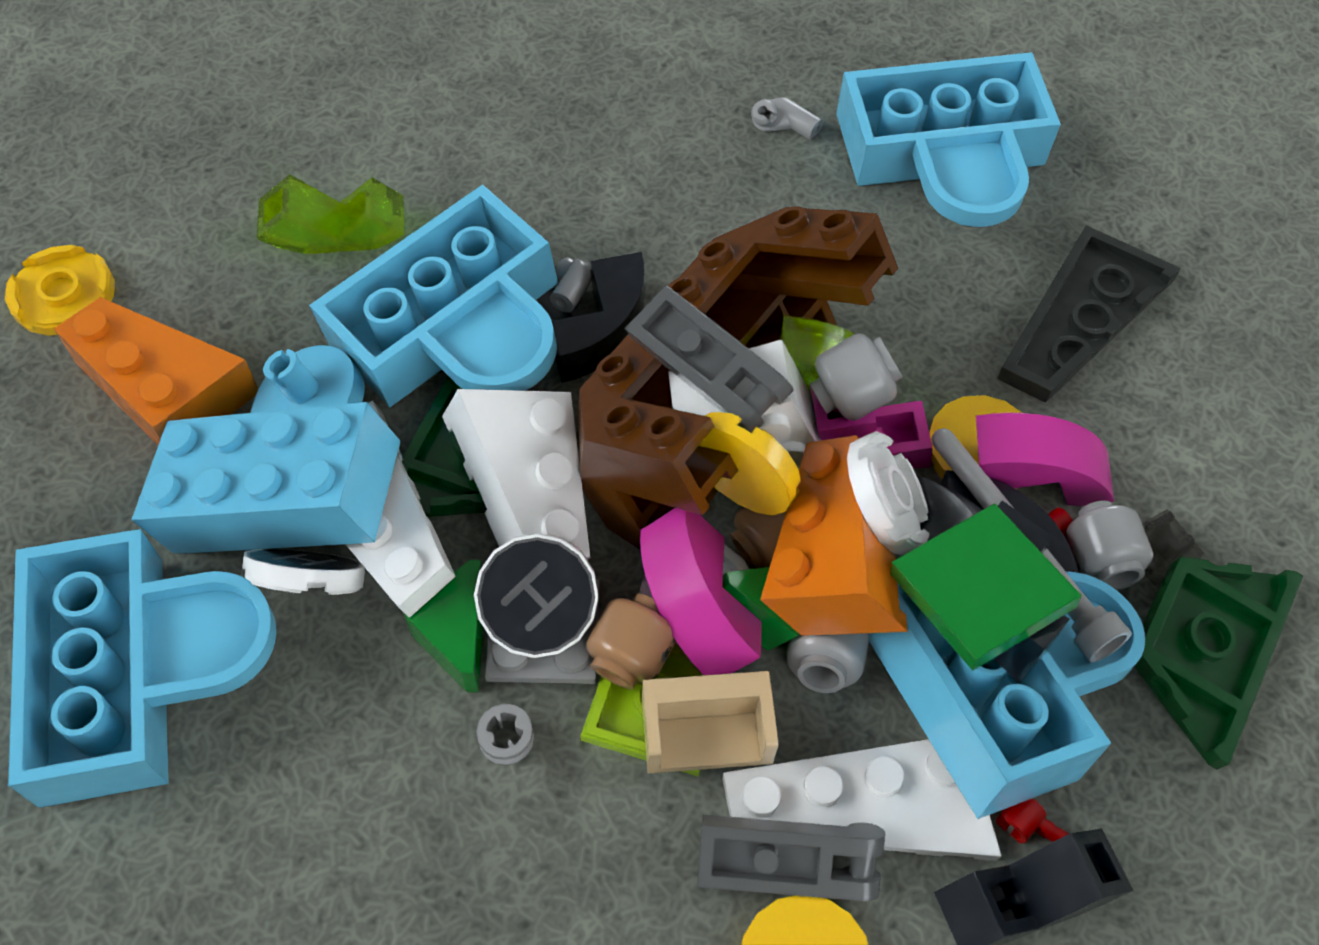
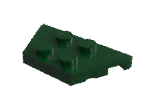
M447 376L403 455L404 460H402L409 478L414 482L421 499L419 501L427 517L485 513L487 510L475 480L469 479L463 464L466 460L454 432L448 431L442 417L456 391L462 389L449 376Z
M1180 557L1169 565L1143 623L1145 647L1141 658L1134 667L1207 764L1218 770L1229 765L1303 575L1291 570H1284L1278 575L1252 572V565L1228 563L1220 566L1205 559Z

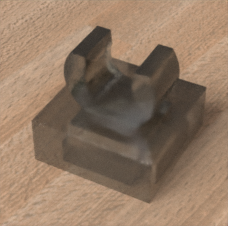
M1168 509L1142 523L1153 551V558L1144 571L1146 577L1154 586L1163 581L1169 565L1178 558L1200 559L1205 554L1195 543L1194 538L1184 530L1174 518L1173 513Z

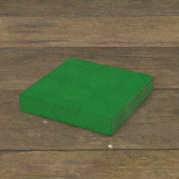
M995 503L892 561L890 575L972 671L1077 608L1082 596Z

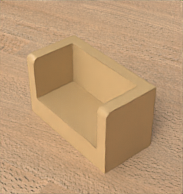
M769 671L643 680L642 709L648 774L773 764L778 749V735Z

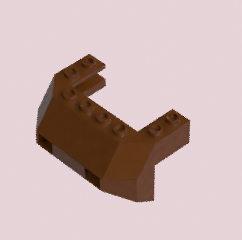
M794 206L782 208L713 238L711 242L701 248L697 258L681 276L668 286L748 349L782 339L798 370L812 373L816 369L815 362L817 357L833 347L842 336L827 301L869 306L875 299L871 289L882 275L893 276L898 270V265L878 213L853 212L844 209H810ZM628 334L616 349L598 364L596 371L580 388L576 440L583 492L606 527L641 550L640 535L643 528L675 508L704 515L710 507L709 502L718 492L714 486L721 477L732 479L738 472V469L729 453L699 446L713 429L714 424L708 416L673 409L668 373L671 370L632 340Z

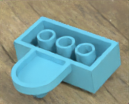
M1032 52L844 72L836 113L857 186L920 179L927 200L938 213L959 225L986 227L1002 223L1018 211L1029 184L1027 167L1045 165L1061 125Z
M483 184L309 305L328 344L339 348L349 356L361 371L364 382L389 408L440 370H443L462 389L526 391L541 381L548 373L555 360L557 351L556 337L551 319L546 310L536 301L558 284L549 242Z
M327 345L311 346L297 352L287 349L286 354L283 350L272 354L264 364L263 373L266 377L257 391L250 413L167 421L131 519L170 552L178 554L375 543L401 441L370 404L362 402L365 391L363 375L344 351Z
M141 529L17 549L15 554L8 786L38 808L169 784L167 705L226 694L245 685L262 670L271 656L276 641L275 617L262 592L246 578L229 572L212 571L163 579V560Z
M1066 572L1094 607L1102 606L1107 613L1116 612L1132 632L1127 642L1106 658L1091 663L1074 642L1076 634L1071 628L1074 621L1067 613L1065 616L1070 620L1044 656L1020 684L1006 673L1007 671L994 659L972 671L899 584L900 609L906 614L908 632L868 633L871 646L977 819L1079 781L1110 746V740L1079 696L1108 687L1122 680L1143 654L1145 632L1133 606L1122 594L1107 583L1086 574Z

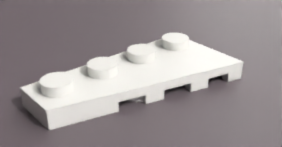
M373 400L369 402L370 406L387 424L383 412L378 408V406L373 402ZM398 449L375 543L346 544V546L393 602L410 618L456 576L432 522L425 515L419 501L421 499L414 482L409 478L402 463L404 459Z
M929 739L723 773L722 779L730 817L848 826L852 823L864 822L884 829L886 832L884 850L912 852L918 855L974 857V859L997 861L1001 857L990 815L980 819L976 818Z

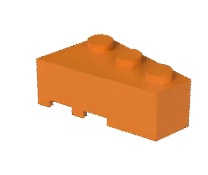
M99 297L54 328L75 363L157 445H159L167 421L231 415L254 398L258 391L256 382L245 359L102 297Z
M857 435L806 443L799 467L801 482L796 487L800 491L786 511L760 600L801 636L908 632L906 614L900 609L898 583L890 575L892 561L896 560L895 553H891L881 544L868 526L856 501L849 478L847 455L850 444L859 439Z

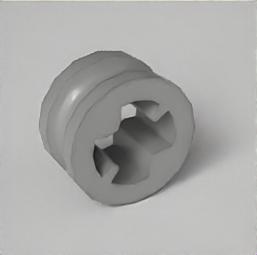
M511 704L493 706L484 712L478 721L476 733L480 749L485 757L495 764L510 765L517 763L525 758L531 750L534 740L531 720L526 712L518 706ZM503 721L515 722L516 734L521 737L515 745L511 740H508V748L496 747L495 736L490 732L496 724L500 729H503Z

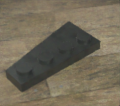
M1086 225L1003 364L997 379L1046 403L1175 280L1181 268Z

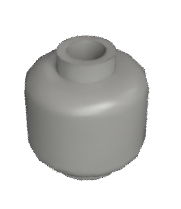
M857 333L817 357L815 368L820 378L811 382L810 385L827 414L838 409L844 418L856 421L891 402L897 395L896 381L903 378L880 337L871 341L865 334Z
M1096 501L1080 509L1078 512L1079 517L1069 524L1065 534V539L1075 558L1078 573L1095 577L1116 590L1130 587L1143 579L1145 575L1144 570L1149 566L1153 558V551L1138 513L1124 505H1112L1109 501Z
M798 634L797 637L788 642L786 650L787 665L808 689L821 693L837 692L856 683L864 672L869 647V634L807 636Z

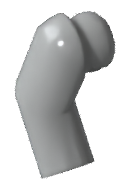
M788 98L762 99L756 102L751 110L753 124L759 130L772 132L792 129L808 140H811L821 131L824 123L823 119Z
M566 257L560 260L557 265L556 275H558L560 282L550 295V301L558 310L571 312L588 289L592 274L591 265L585 259L575 258L574 260Z

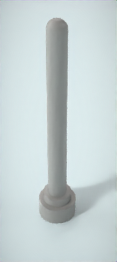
M942 428L934 432L932 436L933 446L984 509L994 503L998 506L1002 500L1013 508L950 430ZM1046 548L1043 555L1082 595L1077 608L1068 613L1074 621L1071 628L1076 634L1075 644L1091 663L1106 658L1125 644L1131 637L1132 632L1116 612L1107 613L1102 606L1094 607Z

